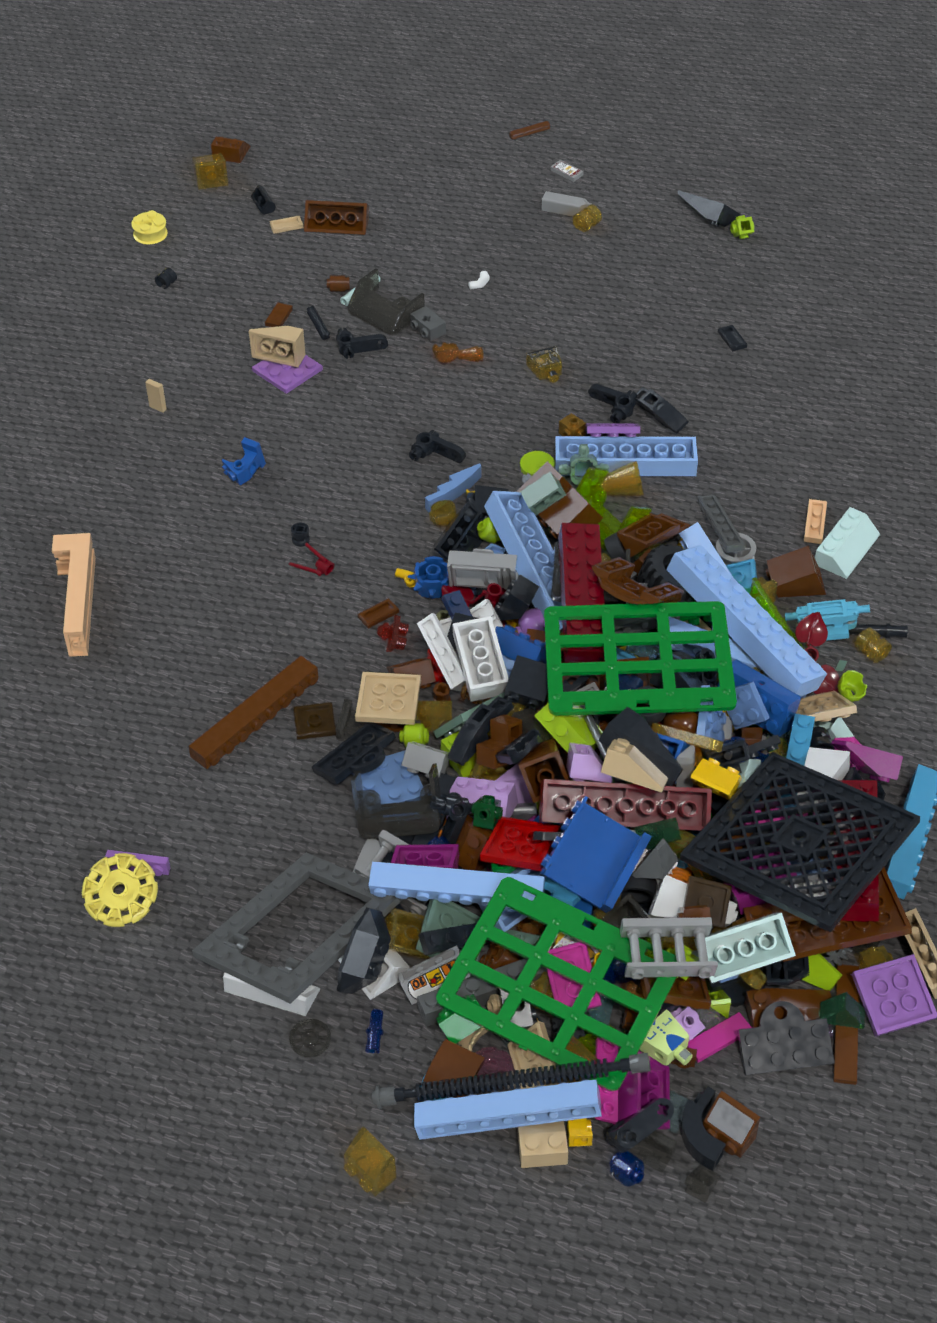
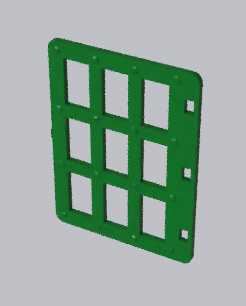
M707 601L550 606L544 610L549 712L552 715L620 714L627 707H630L637 713L730 711L735 709L737 698L726 612L723 603ZM711 616L713 631L670 632L669 617ZM656 617L657 632L615 634L614 618ZM559 620H602L603 634L560 635ZM714 643L716 655L714 659L673 660L671 644ZM659 645L660 660L617 661L616 646ZM604 646L605 662L561 663V648ZM718 671L719 687L676 688L674 672ZM662 673L663 689L619 690L618 674ZM606 674L607 690L563 692L562 676ZM712 701L713 705H701V702ZM649 703V707H637V704ZM573 705H585V709H573Z
M506 877L501 880L436 995V1000L441 1007L519 1045L518 1047L525 1051L529 1050L557 1065L560 1064V1066L566 1064L567 1067V1063H572L573 1067V1063L577 1062L579 1067V1062L583 1061L585 1066V1061L588 1060L566 1050L577 1027L621 1048L614 1062L620 1061L622 1058H629V1055L638 1054L677 977H655L657 979L646 1000L603 980L614 958L625 964L632 963L629 938L621 937L620 929L514 878ZM524 891L535 895L534 900L531 901L523 897ZM506 906L546 925L536 946L495 927ZM584 920L596 924L595 929L592 930L583 926ZM559 932L601 952L590 973L548 953ZM638 938L641 962H654V959L645 955L646 949L653 951L652 944ZM487 939L528 959L517 981L476 961ZM662 949L663 962H677L676 955ZM541 966L583 986L572 1008L530 987ZM468 973L509 993L498 1015L456 995ZM595 993L639 1013L628 1035L585 1014ZM522 1000L564 1020L553 1043L511 1022ZM622 1070L609 1072V1077H605L603 1073V1078H599L597 1073V1078L594 1079L592 1075V1078L587 1080H597V1084L606 1090L617 1091L628 1072L622 1073Z

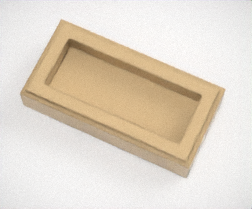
M300 216L270 221V226L274 234L303 228V223Z
M148 379L145 383L149 406L164 412L167 408L163 384Z

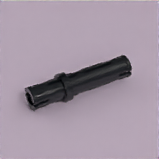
M886 623V625L857 624L854 629L849 630V635L885 636V638H907L908 634L907 625H890V623Z

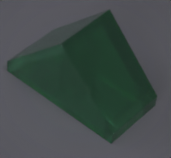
M847 992L820 1002L819 1019L827 1018V1023L832 1025L864 1029L865 1008Z

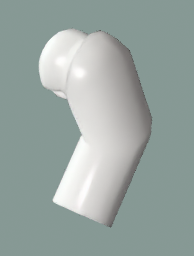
M482 271L477 281L468 282L469 289L483 288L490 278L488 272Z

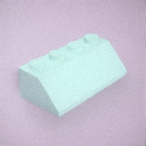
M849 507L816 550L815 560L819 567L847 579L880 536V533L867 514Z
M773 913L705 936L708 961L718 962L715 976L709 977L711 983L796 956L782 913Z

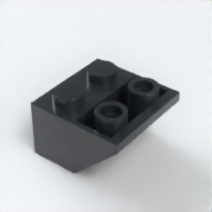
M519 575L517 580L512 579L506 592L502 594L494 608L500 621L521 619L532 602L539 586L522 575Z

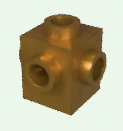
M571 413L559 421V434L561 436H585L586 423Z

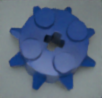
M426 557L425 561L415 564V574L408 575V578L415 579L413 590L418 591L420 596L432 599L442 597V586H449L447 563L441 557Z

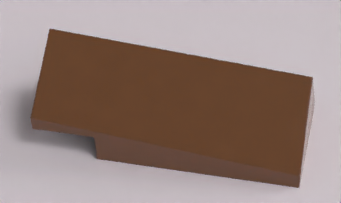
M650 513L618 531L617 536L629 556L633 557L646 551L648 548L651 549L680 535L679 533L689 528L690 524L663 513L659 515Z

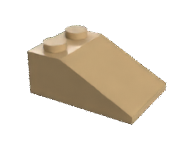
M279 326L249 330L251 355L253 358L299 367L306 355L304 332L301 328Z
M621 738L612 741L607 750L601 773L662 793L668 778L634 745H631L629 741Z
M564 1121L517 1127L521 1168L568 1164V1146Z

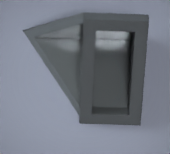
M662 839L632 876L635 878L664 879L678 861V858L668 843Z

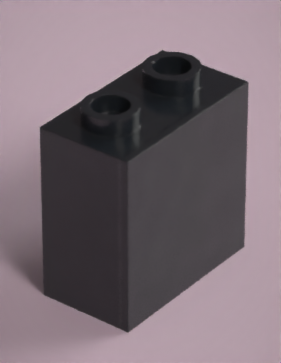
M517 655L505 689L504 699L512 703L528 706L531 709L541 710L548 694L547 664Z

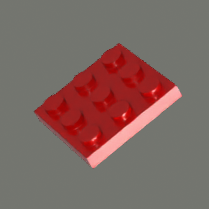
M502 816L480 853V860L493 864L541 871L543 868L541 862L545 855H550L553 850L551 847L553 841L532 840L533 831L561 832V826Z

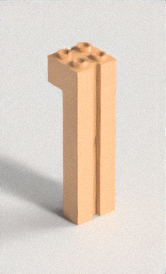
M91 533L53 535L52 553H54L55 558L59 559L56 560L57 575H68L63 634L69 657L88 656L96 559L94 548L92 549Z

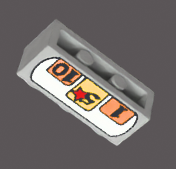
M457 945L398 974L400 984L411 1005L417 1003V996L437 990L442 986L460 954ZM468 973L465 979L470 977L471 974Z

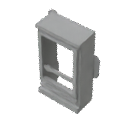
M473 549V552L449 550L447 563L449 586L452 587L454 584V586L487 588L489 584L497 583L501 588L507 589L512 579L517 580L518 572L515 570L517 555L495 554L490 549Z

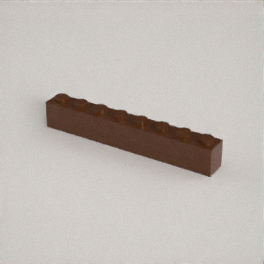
M303 656L298 657L188 746L190 757L205 769L218 764L220 758L225 754H230L236 745L240 742H245L252 732L258 731L263 723L268 719H273L280 709L286 708L296 696H301L307 687L313 686L319 678L318 667Z

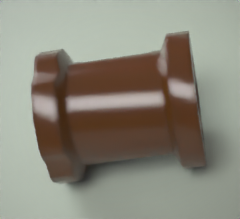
M443 682L435 684L433 688V693L435 694L433 701L436 706L446 707L450 704L451 698L449 693L451 689L448 684Z

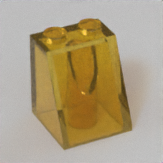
M222 153L192 157L198 190L228 186L226 161Z

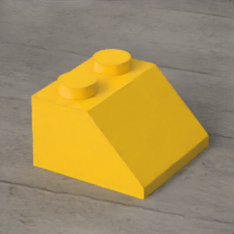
M703 758L690 777L693 784L701 788L712 789V793L729 800L736 793L742 777L738 775L739 771L729 766L725 769L719 766L720 762L712 758L708 760Z

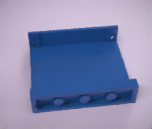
M585 796L581 801L577 800L572 807L573 815L571 819L567 818L561 827L564 830L560 837L556 836L552 842L551 847L554 849L550 855L546 854L541 862L543 868L540 873L605 913H608L613 909L652 836L645 832L641 836L637 835L586 804L585 802L588 797Z

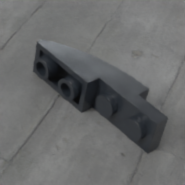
M642 387L636 393L638 396L635 399L636 404L652 414L658 422L676 434L689 423L675 407L652 389L648 390Z
M497 696L488 706L481 703L456 736L448 754L449 760L463 766L477 752L476 744L489 740L487 733L490 731V719L504 714L507 715L514 708L512 702Z

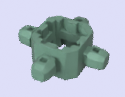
M580 444L578 454H574L570 458V465H559V473L561 475L570 473L571 481L574 484H578L579 493L587 494L589 484H594L597 481V473H600V475L609 473V465L606 463L597 465V458L593 454H589L588 445ZM578 461H590V463H593L592 475H589V477L575 476V463H578Z

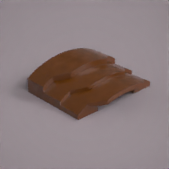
M620 557L595 564L592 567L599 579L600 586L609 594L628 603H675L681 600L684 590L669 582L652 588L639 584L630 579L635 565Z

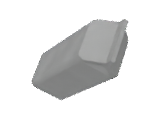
M548 191L545 192L542 198V211L578 218L586 215L591 216L592 203H589L585 198Z

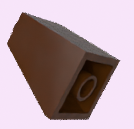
M809 546L767 560L768 568L766 573L768 578L771 579L769 586L772 593L776 592L778 598L827 595L820 568Z
M554 738L544 741L518 764L533 803L540 801L541 780L570 781Z

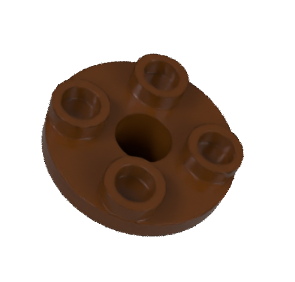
M490 941L489 950L480 958L479 962L492 969H496L519 961L520 956Z

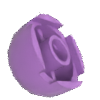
M536 607L525 611L521 619H518V626L515 627L516 632L526 633L527 628L545 631L544 617L541 610Z

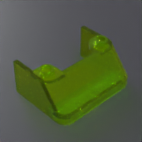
M588 467L576 491L603 517L598 523L600 526L601 548L607 550L604 542L605 538L650 514L652 509L631 506L621 523L603 506L607 494L605 489L601 487V484L609 471L602 468Z

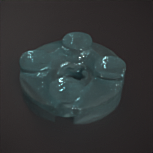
M632 645L626 647L625 651L631 655L637 654L640 657H649V660H660L659 647L656 645Z

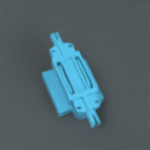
M845 599L807 603V606L797 607L796 612L785 613V620H797L799 623L809 614L820 612L828 630L827 640L849 638V630L857 626L859 613H870V605L858 606L856 601L846 602Z

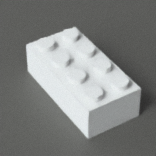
M491 616L454 623L453 637L470 701L495 697L505 692L509 678Z

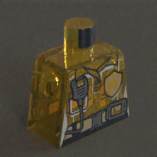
M556 346L527 353L526 365L539 380L549 378L552 383L558 381L559 375H562V362Z

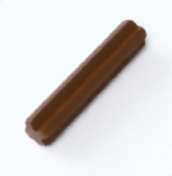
M544 121L510 131L509 137L513 140L550 129V123Z

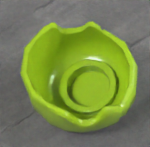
M848 670L843 673L837 684L840 695L849 701L861 700L865 696L867 684H864L862 681L863 675L855 670Z

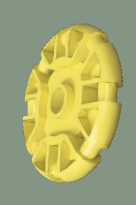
M118 853L110 858H107V856L102 858L92 866L88 877H85L83 882L82 898L85 899V909L96 921L100 920L104 922V925L111 927H124L127 923L132 922L134 924L141 920L150 911L149 907L151 904L155 903L158 892V883L155 882V873L151 866L145 860H139L135 855ZM117 864L118 869L111 871L110 866ZM134 866V871L129 870V867ZM98 876H102L99 883L95 881ZM146 879V884L141 885L139 880ZM122 884L125 886L121 894L114 893V888L117 885ZM99 893L100 898L94 900V894ZM140 896L145 898L142 904L137 902ZM105 907L110 909L108 914L103 913ZM129 910V914L122 916L121 911Z

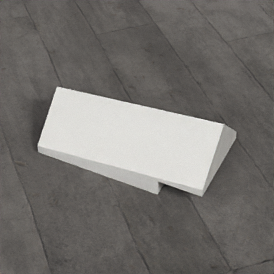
M226 972L223 976L224 992L306 1016L320 991V988L310 985L289 1004Z

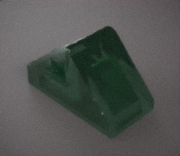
M676 817L635 827L637 835L641 836L645 832L652 836L645 849L653 850L662 839L667 843L681 840Z

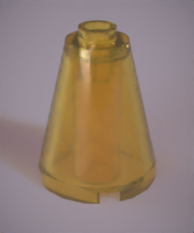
M632 461L598 477L597 482L594 483L596 493L599 492L600 496L644 495L637 461Z

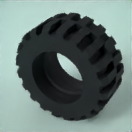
M672 544L653 548L648 553L638 573V583H647V588H652L669 582L684 590L681 600L678 602H697L666 570L674 553L686 549L678 545L672 546Z

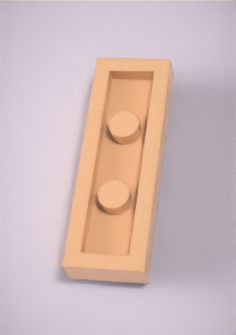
M809 499L804 542L822 543L827 501Z

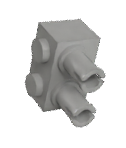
M414 741L408 742L401 766L407 767L409 772L418 774L420 771L426 773L425 776L428 778L437 779L441 773L445 774L446 768L449 765V752Z

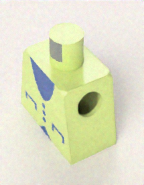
M666 1009L655 1019L640 1050L648 1053L650 1057L663 1065H669L675 1058L683 1065H686L693 1056L686 1049L689 1042L688 1033Z

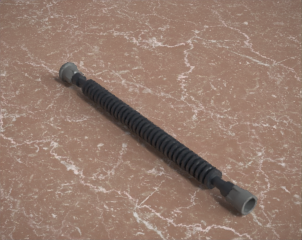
M648 1053L629 1055V1058H622L617 1062L608 1063L607 1058H604L603 1063L601 1059H597V1064L595 1060H591V1065L589 1061H585V1066L584 1062L581 1061L579 1062V1067L578 1063L574 1062L573 1067L572 1063H567V1067L566 1064H562L561 1067L558 1064L556 1065V1070L554 1065H551L550 1070L548 1066H544V1071L542 1067H538V1072L537 1068H532V1072L530 1068L526 1069V1072L525 1069H521L520 1072L515 1070V1075L513 1071H509V1076L508 1072L505 1071L503 1076L501 1072H498L497 1076L496 1073H492L491 1076L490 1074L480 1075V1079L478 1075H475L474 1079L473 1076H468V1079L467 1077H462V1079L461 1077L457 1079L452 1078L451 1082L449 1079H445V1082L444 1080H439V1082L438 1080L434 1082L429 1081L428 1083L422 1082V1085L421 1083H416V1088L405 1089L404 1087L395 1088V1086L383 1088L376 1086L375 1091H372V1101L374 1105H377L378 1109H382L384 1106L397 1105V1102L406 1101V1098L417 1097L418 1101H423V1099L424 1101L434 1100V1098L440 1099V1096L441 1098H446V1096L447 1098L457 1097V1095L463 1096V1092L464 1095H469V1092L471 1095L475 1094V1092L476 1094L486 1093V1091L492 1092V1088L494 1092L498 1091V1088L500 1091H503L504 1087L505 1090H509L510 1087L511 1089H515V1087L518 1089L521 1088V1083L522 1087L526 1088L527 1083L529 1087H533V1083L534 1086H539V1082L540 1085H545V1082L546 1085H549L551 1082L556 1084V1079L558 1083H562V1078L564 1082H568V1077L569 1081L572 1082L574 1081V1076L576 1081L580 1080V1076L582 1080H586V1076L587 1079H591L592 1075L595 1079L597 1078V1073L599 1078H603V1073L605 1077H609V1072L622 1070V1073L631 1071L632 1074L650 1072V1061Z

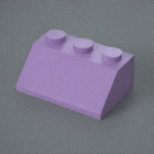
M457 777L450 789V793L456 792L462 797L468 798L469 803L476 802L484 795L494 796L495 799L501 800L503 817L510 818L518 803L515 783Z

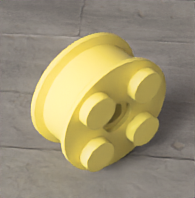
M153 210L135 216L132 220L134 239L142 244H155L164 240L168 234L165 227V217Z

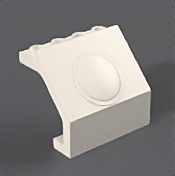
M485 599L470 609L473 617L483 618L491 616L495 629L496 626L503 627L490 600ZM431 613L418 622L417 625L450 689L465 692L468 689L458 652L454 651L447 637L452 620L447 618L439 621L436 614Z

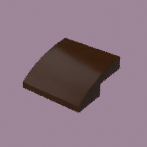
M445 1039L437 1051L423 1082L428 1083L429 1081L434 1082L437 1080L438 1082L439 1080H444L445 1082V1079H449L451 1082L452 1078L457 1079L461 1077L462 1079V1077H467L468 1079V1076H473L474 1079V1076L479 1073L485 1063V1057ZM463 1092V1096L457 1095V1097H454V1098L466 1097L467 1095H464V1092Z

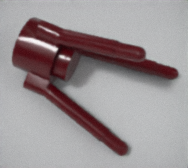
M305 543V546L319 558L315 563L317 570L289 562L290 566L315 573L318 576L322 574L327 576L335 567L333 562L322 556L308 543Z

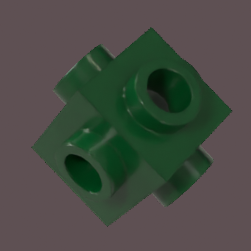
M484 795L474 802L471 810L472 815H474L473 826L493 830L503 815L501 800L495 799L491 795Z

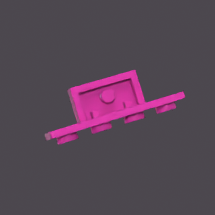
M597 1037L596 1064L597 1059H601L603 1063L604 1058H607L608 1063L614 1062L618 1054V1047ZM598 1085L602 1116L595 1117V1119L616 1124L618 1121V1090L609 1091Z

